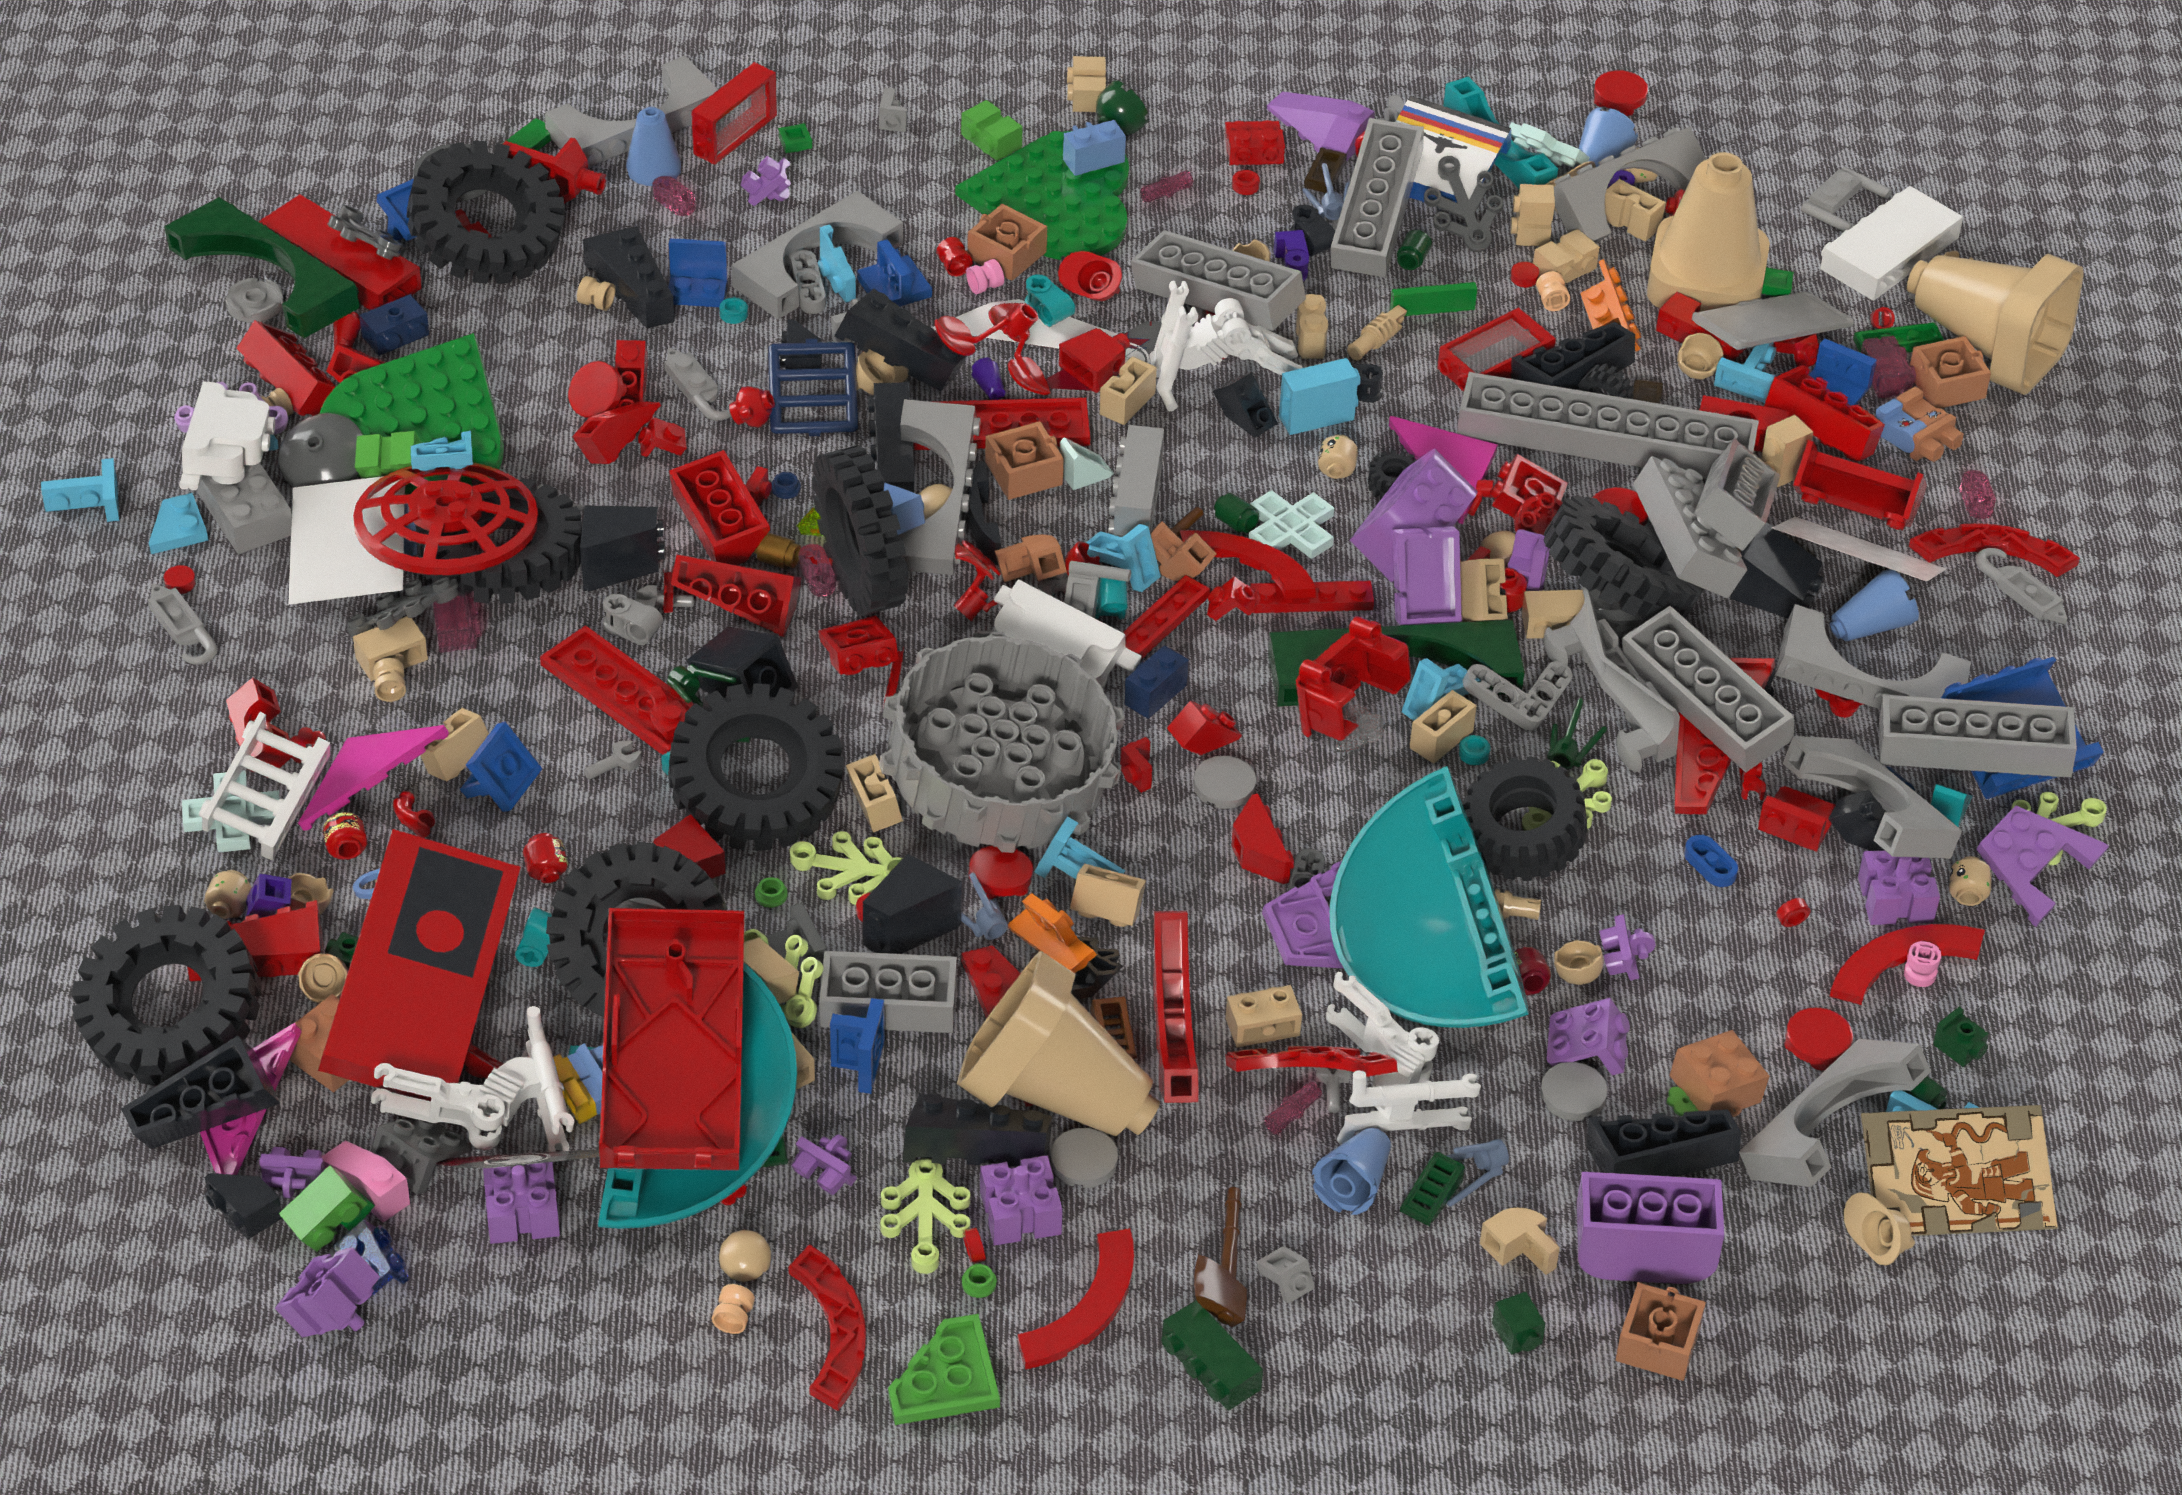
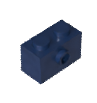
M411 294L359 315L362 337L378 356L429 335L427 312Z
M1164 645L1148 660L1141 662L1135 671L1125 679L1124 705L1147 719L1152 717L1187 686L1189 659Z

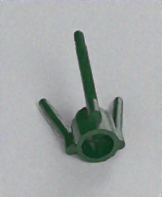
M690 664L688 668L684 666L675 667L670 672L667 684L686 703L692 701L702 708L703 702L695 695L700 687L698 675L732 684L737 682L734 677L700 669L694 664Z
M1579 698L1576 703L1565 737L1557 741L1558 725H1552L1550 749L1547 758L1550 761L1557 762L1566 770L1572 769L1573 766L1580 767L1583 758L1607 731V727L1602 726L1579 752L1578 744L1572 739L1584 702L1582 698Z

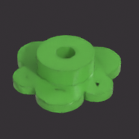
M1670 1088L1666 1103L1673 1107L1677 1115L1683 1116L1684 1112L1699 1111L1681 1088Z

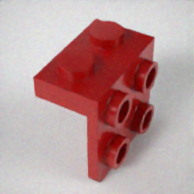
M1782 786L1774 798L1767 795L1763 802L1758 830L1817 852L1832 826L1828 818L1836 805L1790 787Z

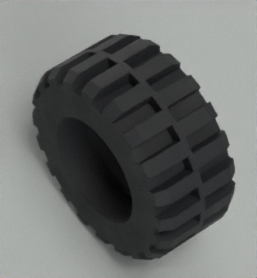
M1518 757L1510 758L1509 762L1502 764L1500 761L1491 766V771L1484 770L1478 775L1477 782H1472L1467 790L1468 795L1464 798L1463 807L1485 866L1487 865V871L1495 875L1502 873L1506 879L1515 880V877H1521L1522 881H1532V877L1540 876L1541 879L1551 876L1550 872L1554 870L1558 873L1567 867V861L1572 862L1579 855V849L1584 846L1586 841L1587 818L1583 792L1580 791V785L1577 780L1572 776L1570 777L1569 771L1561 766L1555 768L1554 762L1545 759L1543 762H1539L1536 757H1527V760H1518ZM1522 807L1540 808L1552 815L1540 827L1526 831L1508 829L1498 823L1505 814Z

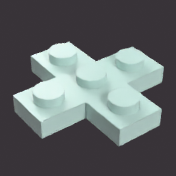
M1511 122L1509 126L1511 128V136L1515 138L1513 143L1525 149H1528L1529 146L1537 149V153H1544L1557 166H1561L1563 163L1574 168L1575 164L1581 165L1588 162L1590 158L1580 149L1560 142L1546 131L1526 123L1520 126Z
M1272 490L1250 503L1255 507L1256 512L1259 513V520L1263 522L1262 525L1249 532L1250 539L1270 545L1278 550L1291 543L1311 559L1333 546L1334 537L1319 525L1334 516V507L1314 492L1294 505L1288 503Z
M245 770L240 773L236 782L247 787ZM226 772L213 774L214 794ZM279 790L260 792L276 800L280 799ZM230 793L222 806V809L258 825L270 824L275 818L273 812ZM213 797L182 800L184 832L202 830V817L199 816L205 800H211ZM217 820L214 821L210 830L216 829L218 852L251 849L249 834Z

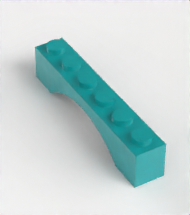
M1469 76L1446 84L1443 106L1499 124L1486 100L1484 92ZM1512 140L1508 153L1500 152L1494 162L1518 189L1520 184L1545 185L1551 180L1556 179L1558 175V168L1544 153L1528 152L1513 143Z

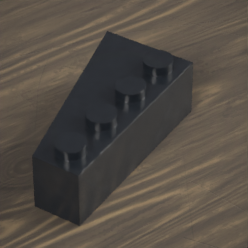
M637 226L583 239L584 265L589 270L593 269L601 282L605 281L615 285V297L618 300L622 299L627 304V309L647 329L674 322L673 295Z
M872 289L847 311L834 336L842 341L847 337L857 342V348L865 353L870 349L884 356L883 362L892 367L903 366L907 368L908 375L939 391H942L954 380L967 357L952 351L945 345L932 327L923 324L912 316L908 310L902 309L885 294L878 292L876 289Z
M1614 322L1582 333L1581 339L1567 338L1559 341V346L1546 350L1544 347L1533 350V355L1525 358L1522 355L1512 357L1511 379L1577 390L1580 381L1596 365L1601 367L1603 364H1608V369L1614 366L1616 367L1615 372H1619L1634 363L1635 334Z
M909 382L874 383V395H868L869 413H874V420H869L870 438L875 437V444L870 445L871 457L876 462L877 469L880 470L884 478V483L914 493L913 445L910 441L901 440L900 428L904 399L910 400Z
M237 1036L125 1105L121 1110L133 1135L147 1147L154 1149L281 1103L256 1052Z
M919 1093L905 1127L902 1162H915V1157H932V1163L946 1164V1158L965 1159L967 1165H980V1163H985L988 1160H996V1163L1007 1162L1010 1167H1018L1022 1159L1048 1155L1053 1116L1044 1115L1035 1110L1021 1111L1009 1109L1005 1105L990 1107L970 1099L956 1100L945 1098L935 1093Z
M1728 1109L1684 1112L1683 1117H1671L1665 1113L1652 1114V1119L1632 1120V1115L1617 1116V1121H1602L1601 1117H1589L1587 1148L1601 1173L1676 1177L1738 1162L1742 1132Z

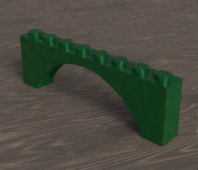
M220 197L164 226L169 250L184 260L206 255L248 256L273 263L290 274L295 280L293 291L288 301L282 303L286 326L304 339L360 308L358 301L359 291L353 281L341 276L336 270L327 267L317 258H313L300 247H296L283 236H279L266 225H262L249 214H245L233 204L226 202Z
M1513 620L1381 626L1382 634L1408 645L1409 657L1428 658L1429 660L1449 666L1459 664L1467 671L1472 665H1484L1522 690L1525 671ZM1349 628L1269 633L1268 658L1277 707L1299 706L1296 679L1299 676V668L1302 662L1306 659L1311 661L1317 659L1344 634L1349 633ZM1499 692L1497 695H1505V693Z

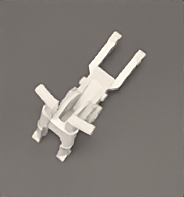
M1175 281L1170 282L1169 289L1171 294L1165 314L1161 318L1162 324L1154 351L1149 354L1150 364L1157 367L1156 377H1159L1156 387L1168 411H1174L1178 407L1171 389L1179 368L1191 370L1208 363L1215 366L1217 365L1216 362L1220 363L1223 357H1228V354L1237 356L1241 360L1250 359L1257 361L1262 367L1280 375L1284 372L1303 368L1302 365L1290 361L1298 356L1293 340H1288L1262 326H1254L1244 320V313L1238 300L1233 298L1221 300L1215 307L1216 315L1211 316L1208 314L1206 315L1207 318H1202L1199 323L1196 322L1198 320L1196 308L1192 307L1190 313L1186 314L1183 307L1186 296L1189 293L1187 282L1182 281L1179 288H1177Z
M1337 972L1333 983L1334 988L1338 992L1343 993L1368 1016V1020L1365 1026L1347 1008H1342L1340 1013H1336L1334 1011V1004L1328 1006L1326 1020L1336 1025L1364 1052H1378L1395 1058L1398 1072L1375 1075L1373 1087L1366 1088V1073L1360 1070L1353 1073V1090L1349 1099L1350 1103L1357 1107L1375 1106L1379 1111L1346 1115L1345 1123L1337 1137V1142L1342 1145L1351 1139L1356 1131H1363L1366 1128L1394 1131L1407 1129L1425 1130L1426 1128L1453 1126L1458 1130H1468L1472 1118L1466 1116L1468 1111L1466 1107L1421 1111V1109L1414 1111V1108L1418 1101L1421 1100L1433 1102L1434 1099L1477 1097L1481 1087L1480 1084L1475 1083L1477 1075L1466 1074L1462 1077V1080L1431 1082L1429 1080L1433 1067L1431 1060L1437 1052L1439 1044L1438 1035L1434 1031L1423 1027L1414 1028L1410 1033L1405 1031L1391 1017L1389 1009L1362 986L1355 976H1350L1348 981L1342 980L1343 973Z
M535 1006L527 1009L530 1040L526 1042V1049L522 1056L510 1059L498 1069L494 1068L485 1080L484 1085H475L468 1082H461L460 1084L446 1083L441 1078L397 1069L388 1063L379 1064L374 1071V1078L376 1079L386 1075L383 1081L384 1087L431 1097V1101L391 1093L386 1089H377L372 1093L371 1103L376 1104L378 1101L383 1100L380 1106L382 1113H393L431 1123L446 1122L461 1125L468 1130L470 1143L480 1150H490L498 1145L502 1125L507 1127L513 1115L516 1114L517 1109L520 1108L521 1103L529 1098L536 1097L539 1108L537 1114L542 1119L548 1141L547 1152H556V1150L569 1151V1143L566 1141L562 1124L566 1126V1131L569 1133L573 1131L574 1118L568 1113L562 1092L564 1091V1086L559 1081L552 1051L545 1037L540 1009ZM483 1130L490 1131L487 1137L480 1135V1132Z

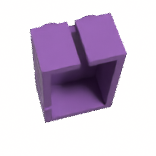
M1453 526L1426 528V533L1420 528L1393 529L1394 587L1400 592L1394 593L1395 620L1400 625L1462 622L1459 530Z

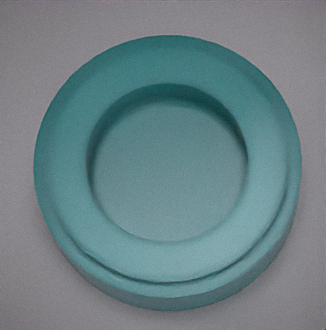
M727 298L719 305L720 318L730 324L741 323L748 317V304L740 298Z
M1470 735L1460 741L1458 754L1460 759L1469 765H1481L1488 761L1491 746L1485 738L1478 735Z

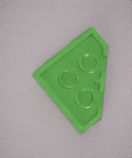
M979 1314L944 1319L936 1328V1334L928 1344H923L909 1361L906 1371L888 1387V1399L895 1425L1000 1408V1396Z

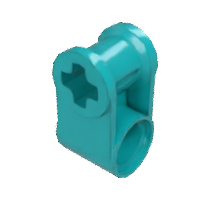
M1037 274L1027 278L1026 289L1028 290V295L1025 297L1024 303L1035 309L1038 318L1046 326L1052 327L1075 314V304L1072 298L1051 282L1048 277Z
M1100 578L1095 619H1098L1100 616H1117L1118 619L1124 620L1126 609L1128 608L1126 581Z
M533 907L522 933L523 937L515 952L516 959L521 964L530 967H538L543 964L548 954L547 945L550 944V937L546 933L547 918L551 917L552 914L537 907Z

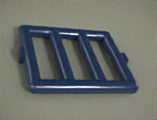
M806 339V343L771 344L768 347L769 392L775 401V407L771 408L772 412L770 414V430L772 433H809V436H820V433L855 432L858 429L856 350L854 343H817V339ZM844 354V368L780 370V355ZM845 380V394L781 396V381ZM846 406L845 421L782 422L781 408Z

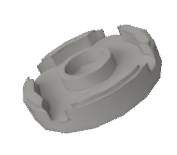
M248 278L230 287L225 302L226 308L232 317L239 321L253 323L254 320L262 322L279 314L283 308L284 297L280 286L272 280L265 279V282L258 281V278Z
M1215 756L1204 760L1196 768L1193 777L1194 792L1199 799L1206 804L1207 801L1213 803L1214 807L1220 809L1236 808L1246 804L1256 790L1257 781L1254 770L1248 763L1236 757Z
M1566 1062L1559 1063L1546 1072L1542 1078L1540 1096L1546 1103V1108L1552 1114L1565 1120L1581 1121L1584 1120V1117L1590 1115L1594 1117L1601 1112L1606 1103L1608 1087L1604 1077L1596 1069L1583 1063Z
M1075 1128L1066 1131L1054 1141L1051 1148V1168L1056 1177L1067 1185L1074 1187V1184L1083 1185V1188H1093L1106 1183L1113 1177L1116 1171L1118 1149L1113 1140L1101 1131L1092 1128Z

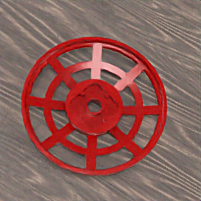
M477 463L467 465L462 469L436 467V469L428 471L412 469V466L396 470L370 485L362 493L355 505L353 520L355 534L360 544L379 561L394 568L413 573L457 575L481 571L498 565L523 550L532 540L537 530L538 509L531 491L518 479L499 469ZM449 474L447 480L428 481L424 479V477ZM462 476H467L484 483L471 486L460 482ZM489 477L495 478V479L500 480V481H494L493 479H491V478H489ZM398 481L384 496L371 498L384 487ZM409 483L418 487L409 495H395L402 487ZM514 488L520 492L528 502V514L510 508L509 496L505 489ZM495 491L500 498L501 504L482 501L481 494ZM408 504L409 512L395 519L391 513L390 505ZM381 506V515L387 526L372 536L363 521L362 511L366 508ZM483 511L497 514L492 521L483 527L476 523ZM507 517L524 523L522 529L513 538L499 547H496L488 537V535L501 527ZM414 522L417 526L428 530L429 533L428 535L418 533L405 526ZM463 529H466L468 531V533L459 535L441 536L442 533L456 532ZM396 533L407 540L426 544L423 558L397 552L383 545L382 542ZM477 541L484 550V553L464 558L436 559L438 546L459 545Z

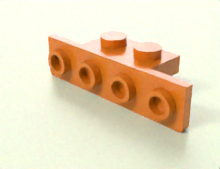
M1602 259L1599 261L1605 280L1580 293L1592 329L1614 322L1618 323L1635 334V351L1637 352L1641 350L1638 339L1642 336L1636 324L1631 322L1635 317L1630 306L1624 303L1628 300V297L1621 285L1618 286V283L1622 282L1616 268H1609L1605 260Z
M1031 893L1022 901L1026 909L1008 923L1010 931L1037 951L1044 952L1073 973L1082 970L1097 955L1093 949L1077 938L1071 929L1074 923L1068 914L1063 910L1058 912L1047 898L1042 901Z

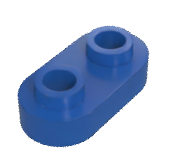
M1695 835L1687 840L1684 851L1685 859L1710 884L1717 887H1727L1736 881L1738 872L1736 861L1712 838L1705 835Z

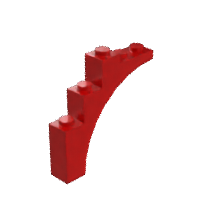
M1154 911L1153 1007L1156 1013V1048L1159 1053V1089L1164 1103L1198 1102V1066L1194 1050L1190 1003L1188 912Z

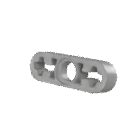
M808 250L796 251L791 255V273L793 281L799 285L800 308L808 314L820 313L826 307V298L816 256ZM802 264H805L807 268L803 269ZM804 280H813V281H815L814 283H811V284H804V283H802V281H804ZM814 295V300H811L809 296Z

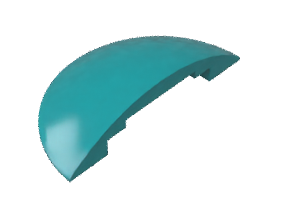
M1448 766L1443 767L1412 783L1391 798L1363 826L1351 843L1341 862L1331 893L1329 913L1333 945L1339 961L1348 976H1355L1356 980L1389 1009L1390 1013L1417 1023L1449 1028L1479 1027L1507 1022L1529 1015L1522 977L1476 838Z
M744 962L739 1170L608 1168L598 1227L617 1229L644 1228L667 1224L704 1211L724 1200L743 1186L763 1166L781 1139L791 1115L796 1093L797 1064L794 1042L785 1014L775 996L763 980Z

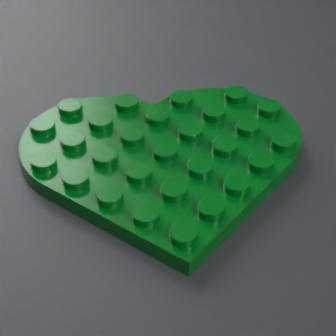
M1052 131L1048 135L1031 142L955 186V195L981 214L989 215L1001 204H1004L1046 225L1047 249L1043 256L1061 260V256L1067 257L1079 251L1091 252L1102 256L1115 249L1126 234L1127 211L1122 201L1118 198L1128 183L1129 162L1126 154L1125 162L1074 176L1063 160L1064 133L1071 131Z
M474 333L355 373L344 379L332 390L320 410V414L332 413L350 419L357 425L363 435L380 434L382 437H391V433L415 431L422 443L431 442L443 437L447 438L448 443L462 440V432L471 431L473 463L500 469L504 453L503 438L478 340ZM449 474L424 477V479L428 481L447 480ZM462 476L460 482L472 486V479L474 478ZM412 483L405 485V495L411 494L418 487Z

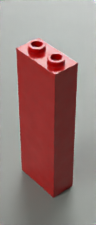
M301 194L258 221L279 236H283L296 247H300L313 258H317L327 267L336 270L341 276L353 281L359 291V304L369 310L410 294L412 296L422 289L419 266L401 255L400 257L393 256L392 260L384 258L376 253L377 248L357 238L356 242H352L341 237V231L327 225L333 214Z

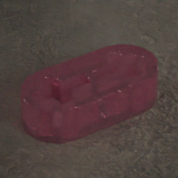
M660 176L653 181L654 199L678 216H688L695 211V194L676 179L670 176Z
M1977 470L1965 472L1961 479L1960 492L1968 513L1978 519L1991 517L1994 512L1996 498L1988 477L1983 472Z
M818 544L803 546L799 550L798 557L800 569L809 590L818 597L831 595L835 591L836 581L825 550ZM809 557H814L817 560V565H813ZM820 575H821L822 578H823V581L826 582V583H825V584H821V583L817 580V576H820Z

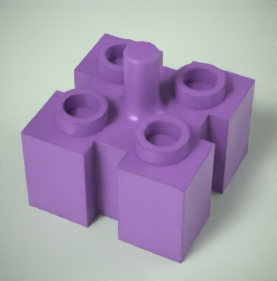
M1885 850L1863 852L1858 880L1862 895L1867 896L1865 907L1870 925L1896 924L1897 918L1906 917L1908 924L1934 922L1940 895L1935 877L1930 878L1932 870L1930 858L1892 857Z
M1048 1155L1022 1159L1020 1166L1016 1168H1009L1007 1162L980 1166V1195L985 1213H988V1225L994 1246L1021 1241V1234L1033 1232L1034 1239L1062 1234V1205L1057 1188H1053V1173Z
M553 1162L526 1164L525 1166L516 1165L514 1167L483 1168L490 1244L518 1241V1234L532 1233V1239L560 1236Z
M353 1247L337 1251L333 1257L330 1254L314 1257L298 1277L300 1279L298 1284L288 1290L275 1309L302 1338L315 1334L322 1335L336 1329L342 1330L348 1325L353 1331H358L364 1325V1320L355 1312L357 1308L355 1304L360 1305L369 1299L374 1291L372 1287L380 1276Z

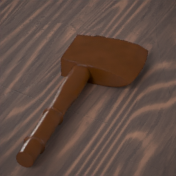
M1230 1187L1227 1190L1221 1265L1208 1257L1198 1254L1194 1273L1197 1302L1206 1311L1215 1316L1219 1322L1232 1328L1245 1321L1247 1288L1236 1279L1238 1262L1237 1243L1240 1234L1238 1229L1239 1214L1242 1206L1240 1202L1241 1190L1238 1187Z

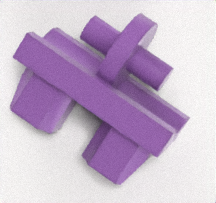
M767 156L758 165L757 171L762 174L761 177L750 170L743 175L741 186L750 193L748 202L751 205H757L766 196L769 200L775 198L778 201H784L789 197L788 187L791 183L787 179L786 168L790 166V162L787 159L783 158L777 162Z
M1624 914L1614 916L1616 926L1599 931L1605 952L1620 948V951L1604 955L1607 970L1610 976L1627 972L1630 981L1639 979L1635 955H1638L1640 959H1646L1648 953L1653 951L1656 946L1655 938L1652 934L1644 932L1641 928L1634 930V934L1631 935L1630 930L1627 929Z
M840 1134L834 1136L831 1140L823 1136L819 1141V1145L825 1148V1150L802 1136L796 1142L799 1153L791 1165L797 1174L805 1179H809L818 1166L824 1169V1172L816 1182L831 1195H834L844 1183L850 1186L853 1185L857 1177L850 1173L851 1167L839 1159L841 1158L847 1162L852 1156V1153L846 1150L847 1138Z
M273 1147L270 1154H261L259 1160L262 1180L269 1187L282 1188L284 1198H292L295 1189H305L324 1171L322 1152L320 1150L308 1149L303 1153V1157L291 1156L290 1151L286 1148Z

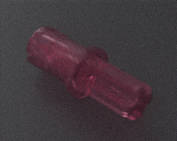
M1188 170L1170 177L1163 176L1159 182L1141 188V199L1144 202H1151L1164 196L1170 198L1174 193L1192 187L1194 183L1193 177Z
M1312 1081L1305 1084L1294 1095L1285 1096L1282 1099V1104L1264 1118V1124L1267 1129L1273 1134L1278 1135L1295 1119H1301L1304 1116V1110L1321 1097V1089Z

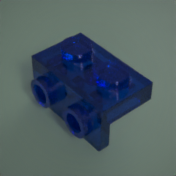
M363 1220L337 1241L333 1248L337 1252L353 1247L380 1276L372 1287L374 1290L370 1296L372 1297L393 1278L402 1284H405L409 1278L404 1270V1267H406L404 1259L390 1245L393 1240L388 1231L381 1225L375 1227L366 1220Z

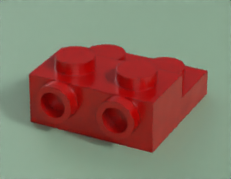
M1279 121L1225 122L1224 131L1229 165L1284 164L1285 143Z
M1517 454L1511 463L1506 461L1497 475L1502 481L1498 480L1490 493V496L1494 498L1492 506L1515 518L1516 511L1520 505L1534 495L1549 492L1562 501L1568 482Z
M877 616L818 630L820 642L829 652L831 664L840 675H854L865 668L884 667L892 661L899 660L896 637Z

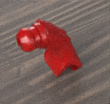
M404 791L398 798L393 800L394 812L402 824L417 836L426 838L430 834V828L435 825L434 816L428 810L412 811L415 796L410 791Z

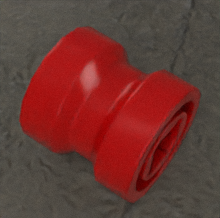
M949 237L938 245L936 254L941 262L944 263V267L949 275L961 276L966 273L967 268L972 266V258L965 250L959 238Z

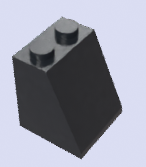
M585 505L580 545L583 591L590 592L659 572L660 559H665L666 543L665 541H660V537H664V519H659L658 507Z
M1766 522L1765 526L1747 547L1740 551L1747 571L1731 593L1730 599L1788 619L1795 604L1811 609L1815 598L1813 594L1814 592L1819 594L1825 577L1821 576L1823 563L1779 530L1773 529V526Z
M726 627L686 660L688 665L694 664L700 669L736 678L737 682L732 684L697 676L701 689L709 694L718 691L723 699L726 698L727 687L743 684L746 695L753 693L754 684L770 685L769 696L771 697L777 696L780 687L792 692L798 688L778 635Z
M907 853L863 901V946L874 953L903 954L957 929L961 925L962 881Z

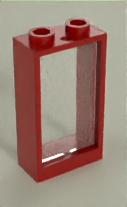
M753 62L691 111L693 154L716 165L777 116L776 72Z
M1518 307L1440 346L1437 369L1452 380L1462 391L1465 390L1469 372L1511 379L1512 357L1522 355L1523 358L1533 355V350L1544 347L1546 350L1555 348L1556 338Z

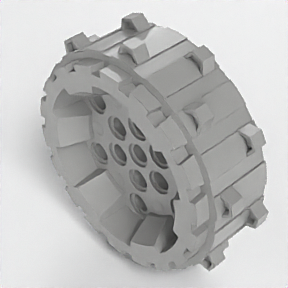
M991 632L987 637L965 638L954 641L942 648L932 649L925 647L917 653V665L913 666L904 678L901 691L898 694L885 698L882 716L892 721L888 740V751L881 754L879 766L882 774L892 776L893 780L896 781L901 795L917 815L920 813L923 816L922 824L931 830L936 829L944 835L946 832L956 835V840L975 847H979L980 843L994 845L993 847H998L1001 852L1014 853L1018 846H1026V849H1031L1048 844V842L1053 840L1067 816L1078 822L1072 834L1080 836L1086 832L1090 824L1088 816L1095 812L1101 801L1105 788L1112 789L1114 784H1118L1121 765L1113 761V756L1118 739V729L1123 727L1125 716L1122 708L1112 706L1111 702L1108 701L1103 688L1096 679L1080 667L1081 659L1073 654L1064 655L1045 645L1033 641L1007 637L1004 632Z

